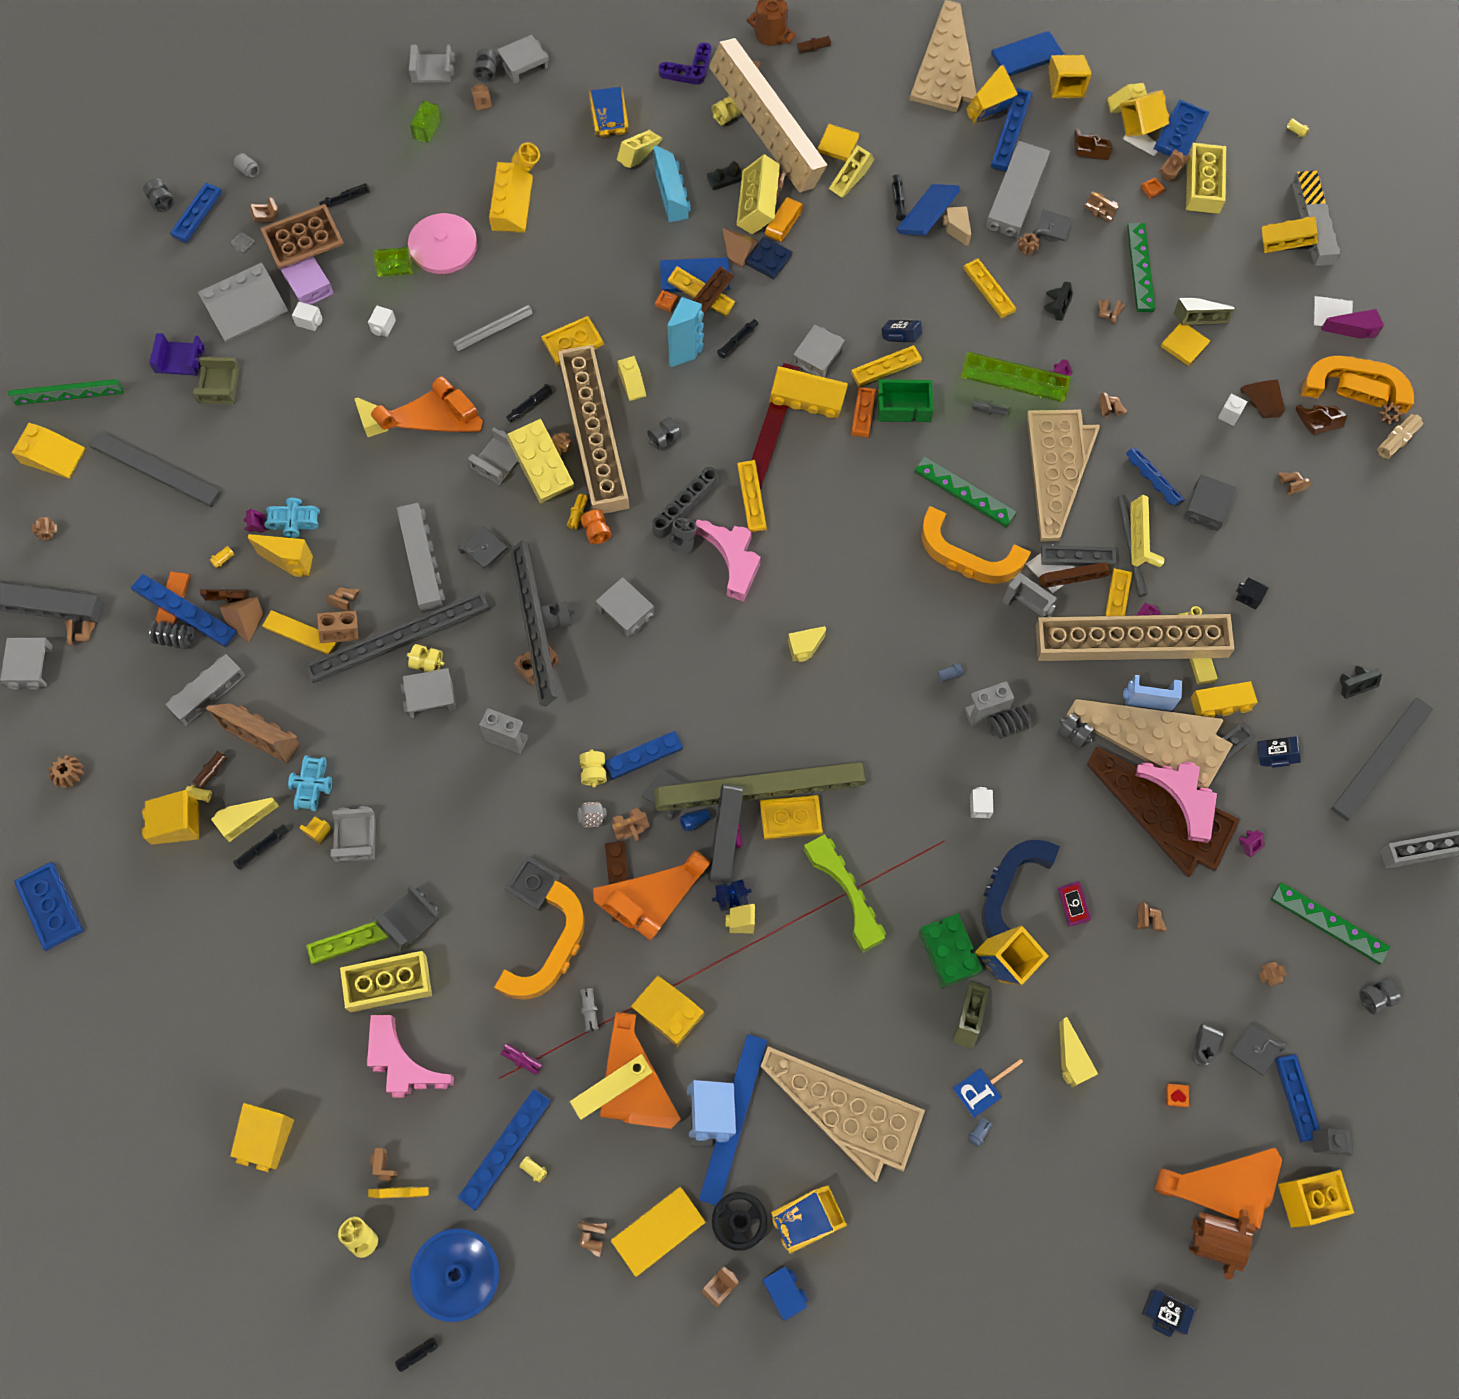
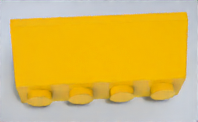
M497 162L489 215L492 231L526 232L533 175L515 163Z
M778 366L769 402H773L775 405H787L795 410H805L811 414H822L828 418H838L848 383Z

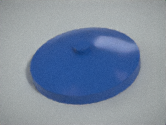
M449 1229L439 1232L422 1245L414 1258L410 1274L413 1296L421 1309L435 1319L445 1322L468 1320L482 1312L494 1297L499 1283V1262L491 1245L477 1233L466 1229Z

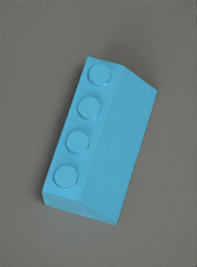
M653 146L654 169L668 222L688 219V212L691 211L690 202L686 201V188L682 187L684 183L682 174L678 172L680 171L679 162L675 161L674 154L658 146Z
M681 297L667 325L669 366L671 367L696 359L698 353H701L704 347V343H702L704 333H702L704 326L702 322L704 316L702 304Z

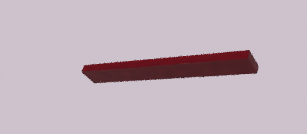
M783 363L782 367L800 371L798 366ZM770 402L751 459L755 460L760 489L762 488L788 409L787 405H775L773 402Z

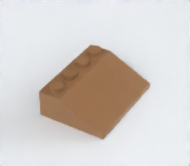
M325 204L260 228L278 269L344 245Z
M230 703L208 705L206 708L223 730L288 764L300 746L295 734L290 731L286 733L281 731V728L273 722L270 724L266 723L265 719L256 713L251 715L241 705L235 706Z

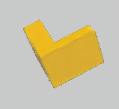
M314 816L307 827L303 825L299 827L306 836L318 844H321L332 829L325 820L322 821Z

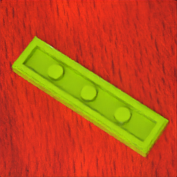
M374 922L307 944L306 946L311 964L315 965L388 940L389 938Z

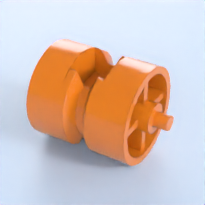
M591 510L582 515L580 520L583 528L586 529V536L590 544H600L611 537V531L609 526L606 525V519L602 510Z

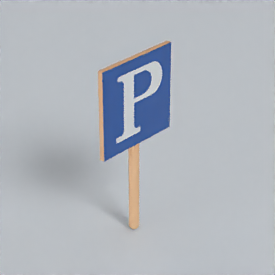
M1018 1060L991 1081L980 1068L952 1089L971 1116L975 1118L1002 1098L993 1084L1023 1063V1060Z

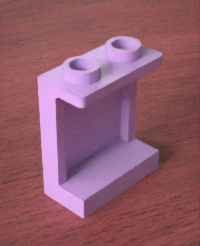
M314 257L281 268L284 279L289 283L299 302L311 305L334 294L330 282Z

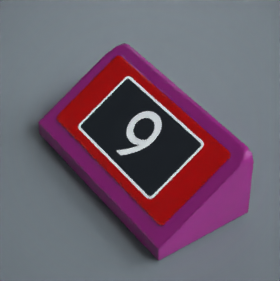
M1080 881L1059 887L1058 892L1068 926L1088 923L1091 917Z

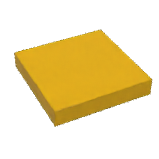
M828 124L817 151L818 153L847 161L857 144L860 133Z
M1180 323L1163 341L1160 347L1187 366H1190L1209 345L1210 340L1189 325H1181Z

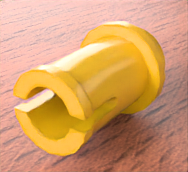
M226 546L215 556L212 555L209 561L215 568H221L222 564L235 554Z

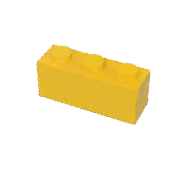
M1316 216L1262 226L1264 253L1318 244Z
M1251 681L1196 690L1191 696L1195 714L1212 718L1220 714L1228 716L1238 711L1247 713L1258 703Z

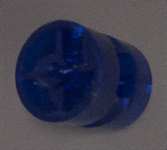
M743 879L731 882L730 886L726 883L716 885V895L712 898V902L717 901L721 911L729 910L733 905L737 907L749 905L748 893L752 891L745 888Z

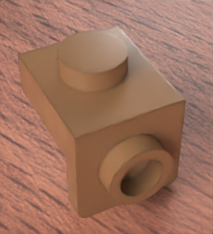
M476 84L473 88H470L476 110L492 107L489 90L486 85Z
M269 198L267 204H250L249 210L254 222H274L276 215H278V206L274 203L273 198Z
M375 1148L370 1158V1166L373 1167L372 1175L378 1176V1180L391 1181V1177H397L398 1172L386 1170L387 1150Z
M723 1266L701 1292L717 1308L739 1281L731 1270H727Z

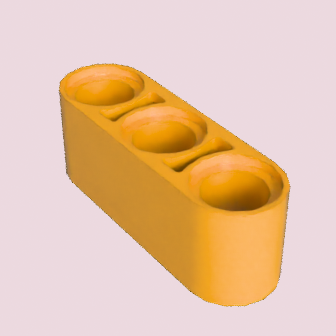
M787 197L776 212L774 220L768 224L765 235L778 242H782L800 216L803 204Z
M1343 373L1340 376L1336 392L1346 398L1375 407H1382V405L1385 404L1387 406L1391 387L1385 383L1359 375Z

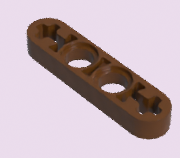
M1103 562L1042 574L1039 577L1042 588L1103 578L1110 575L1111 570L1109 564Z

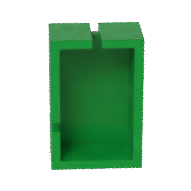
M879 379L877 386V421L911 422L912 419H915V422H931L934 412L932 380Z
M958 913L941 919L940 923L936 921L920 928L918 934L942 989L975 977L982 972L983 969L976 953L971 954L974 948Z

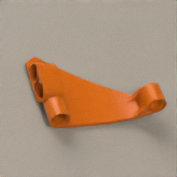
M443 376L433 382L432 391L395 410L389 411L383 405H379L371 412V417L384 430L399 427L426 431L481 432L483 420L478 416V412L472 402L459 389L455 390Z
M694 850L683 865L593 888V901L629 929L634 928L651 941L711 861L700 852Z
M616 1012L605 1078L641 1054L653 1073L603 1105L600 1117L622 1120L630 1124L671 1129L681 1118L634 1033L637 1015Z
M1274 1147L1182 1175L1161 1169L1154 1190L1163 1195L1194 1202L1237 1220L1239 1218V1211L1245 1209L1249 1215V1223L1254 1224L1256 1230H1260L1265 1208L1270 1206L1274 1196L1282 1158Z

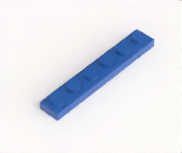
M1016 88L1018 95L1011 103L991 168L1007 171L1032 96L1031 91Z
M144 574L131 586L133 592L187 625L193 626L195 630L223 647H226L237 634L235 629Z
M532 1090L457 1197L473 1210H477L543 1115L551 1100L537 1090Z

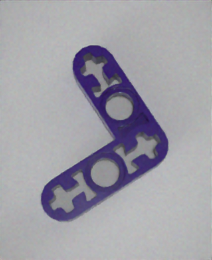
M703 42L697 46L692 66L662 62L658 68L659 76L667 80L696 85L702 84L711 59V45ZM700 61H702V62H704L705 64H704V65H698L697 63L700 62ZM680 71H684L686 74L679 75L677 73Z

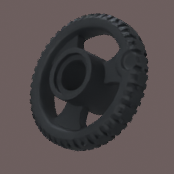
M733 1192L724 1196L716 1204L712 1213V1229L718 1241L725 1247L736 1251L747 1250L757 1245L765 1235L767 1214L764 1206L755 1196L745 1192ZM734 1200H745L750 1202L752 1206L747 1212L744 1210L732 1211L728 1203ZM739 1214L745 1218V1224L740 1228L734 1225V1218ZM721 1217L728 1219V1225L734 1231V1237L731 1240L727 1239L721 1232L719 1226V1218ZM752 1219H759L760 1225L757 1233L752 1239L747 1241L744 1238V1232L749 1229Z

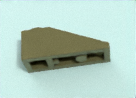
M1179 298L1174 314L1181 325L1227 324L1230 322L1234 307L1198 298Z
M969 982L953 1038L954 1043L973 1049L982 1024L989 993L988 987Z

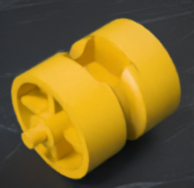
M523 143L513 155L511 163H515L529 172L539 160L540 152L534 144Z

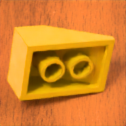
M28 423L12 454L20 464L70 479L86 449L45 427Z
M248 534V539L258 555L293 576H309L313 555L304 539Z
M659 976L651 982L631 1005L632 1009L676 1047L681 1044L704 1017V1011Z
M1341 1170L1278 1184L1291 1228L1311 1226L1354 1213Z

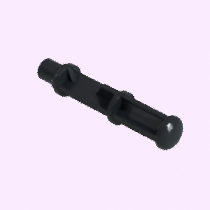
M895 174L892 186L896 219L903 221L906 218L904 199L900 189L902 181H900V176Z
M367 183L343 191L341 195L336 197H326L319 204L320 206L325 204L326 207H332L370 193V188Z
M753 319L750 323H746L734 337H731L721 349L717 350L718 356L724 359L745 337L754 331L758 321Z
M544 384V387L530 395L517 408L512 409L511 413L506 416L507 420L512 422L515 418H520V415L533 405L538 404L537 402L546 395L552 393V388L548 384Z
M284 824L278 829H273V832L265 839L251 846L252 848L234 860L235 867L241 870L242 867L259 856L260 853L274 842L281 839L288 829Z

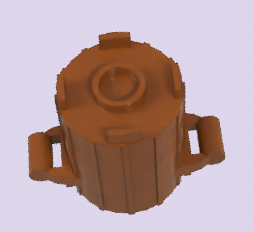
M758 0L756 12H753L748 17L747 23L754 28L756 37L762 44L769 46L778 45L779 43L781 45L784 43L790 44L796 36L787 27L788 8L784 0Z
M1245 1209L1239 1211L1237 1222L1209 1213L1199 1212L1200 1219H1194L1192 1223L1194 1247L1189 1245V1252L1224 1263V1276L1230 1280L1233 1278L1234 1269L1244 1271L1243 1268L1247 1264L1251 1251L1253 1232L1256 1231L1255 1225L1249 1223V1215Z

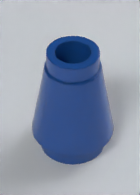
M707 809L684 813L680 817V823L685 832H692L710 820V814Z

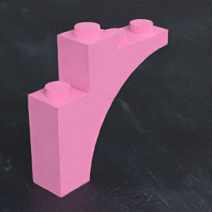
M697 519L695 534L712 543L722 554L729 571L727 596L744 602L759 569L761 556H758L755 552H747L752 532L745 527L734 526L731 532L725 527H718L712 525L709 521Z
M1183 762V764L1178 765L1177 771H1175L1173 767L1169 766L1157 768L1151 763L1138 764L1135 776L1148 779L1160 785L1179 804L1187 824V840L1208 843L1211 840L1217 793H1213L1211 789L1207 788L1197 790L1200 767L1195 766L1192 762Z
M371 1015L367 1066L373 1069V1072L378 1073L386 1072V1069H388L386 1092L392 1094V1098H405V1094H411V1086L418 1090L426 1089V1086H435V1089L439 1090L447 1089V1086H453L454 1077L451 1074L429 1071L417 1065L409 1058L398 1039L395 1018L392 1015Z

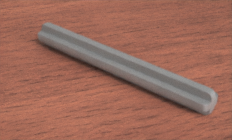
M526 305L454 341L453 345L457 351H460L532 315V309L529 305Z

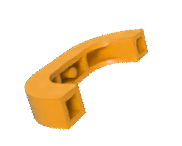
M1330 356L1319 360L1310 369L1301 387V396L1319 398L1325 389L1326 379L1340 378L1343 373H1352L1389 385L1391 387L1389 403L1393 402L1395 407L1400 405L1399 412L1407 413L1414 405L1412 385L1401 371L1386 363L1355 357Z
M931 506L927 510L921 530L924 548L934 560L946 566L949 570L960 572L966 578H973L988 584L1007 582L1023 570L1030 556V551L1014 544L1005 559L998 562L986 561L946 542L940 531L945 521L946 513Z
M556 880L546 896V901L565 914L566 926L547 961L538 973L530 977H520L504 969L494 988L497 992L509 998L519 1000L532 999L549 991L556 984L561 974L567 972L571 956H575L579 951V942L582 938L585 924L583 910L577 896L567 886Z

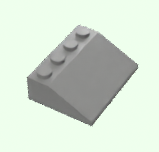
M262 262L198 292L225 343L289 313Z

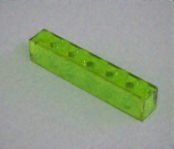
M967 351L961 373V378L1062 403L1065 401L1071 382V376Z

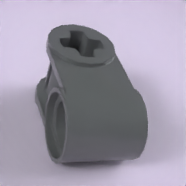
M1203 1023L1200 1025L1192 1053L1195 1064L1206 1066L1216 1059L1219 1045L1223 1038L1222 1030Z

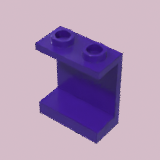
M156 333L149 363L155 373L197 376L198 369L201 368L199 358L204 354L205 346L199 336H195L193 343L168 342L163 333Z

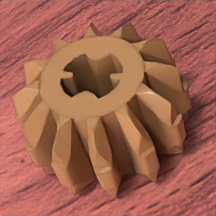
M65 755L62 758L58 756L57 762L51 761L53 767L48 768V772L51 773L48 777L55 786H61L66 789L68 785L74 787L75 781L81 782L78 777L84 775V772L81 770L83 765L76 757L71 758L69 755Z

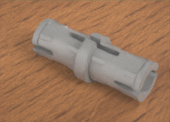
M587 988V991L585 989L580 990L583 1004L581 1012L584 1014L586 1032H592V1029L598 1031L599 1027L596 1016L598 1009L594 1002L593 988Z

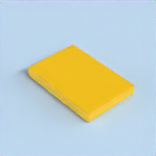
M589 316L541 336L544 345L557 366L560 365L558 351L593 345L594 349H597L604 345V341Z
M818 795L760 800L764 840L823 834Z

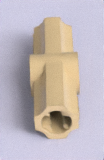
M1411 414L1401 425L1396 426L1388 435V438L1377 448L1378 455L1383 459H1390L1424 424L1422 418L1419 415Z

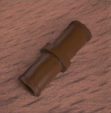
M829 35L817 39L814 37L809 41L797 43L799 54L811 50L814 52L817 49L831 46Z
M217 750L207 765L204 764L202 766L203 770L192 782L203 789L213 775L216 776V771L227 760V757Z

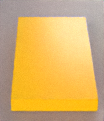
M680 1186L615 1236L611 1242L632 1273L637 1277L706 1222Z

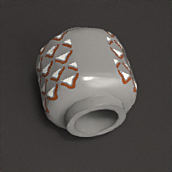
M583 802L577 808L578 823H581L584 828L600 827L603 820L607 818L606 808H602L600 802Z

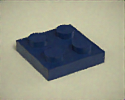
M763 236L746 258L745 265L775 279L791 258L792 251Z

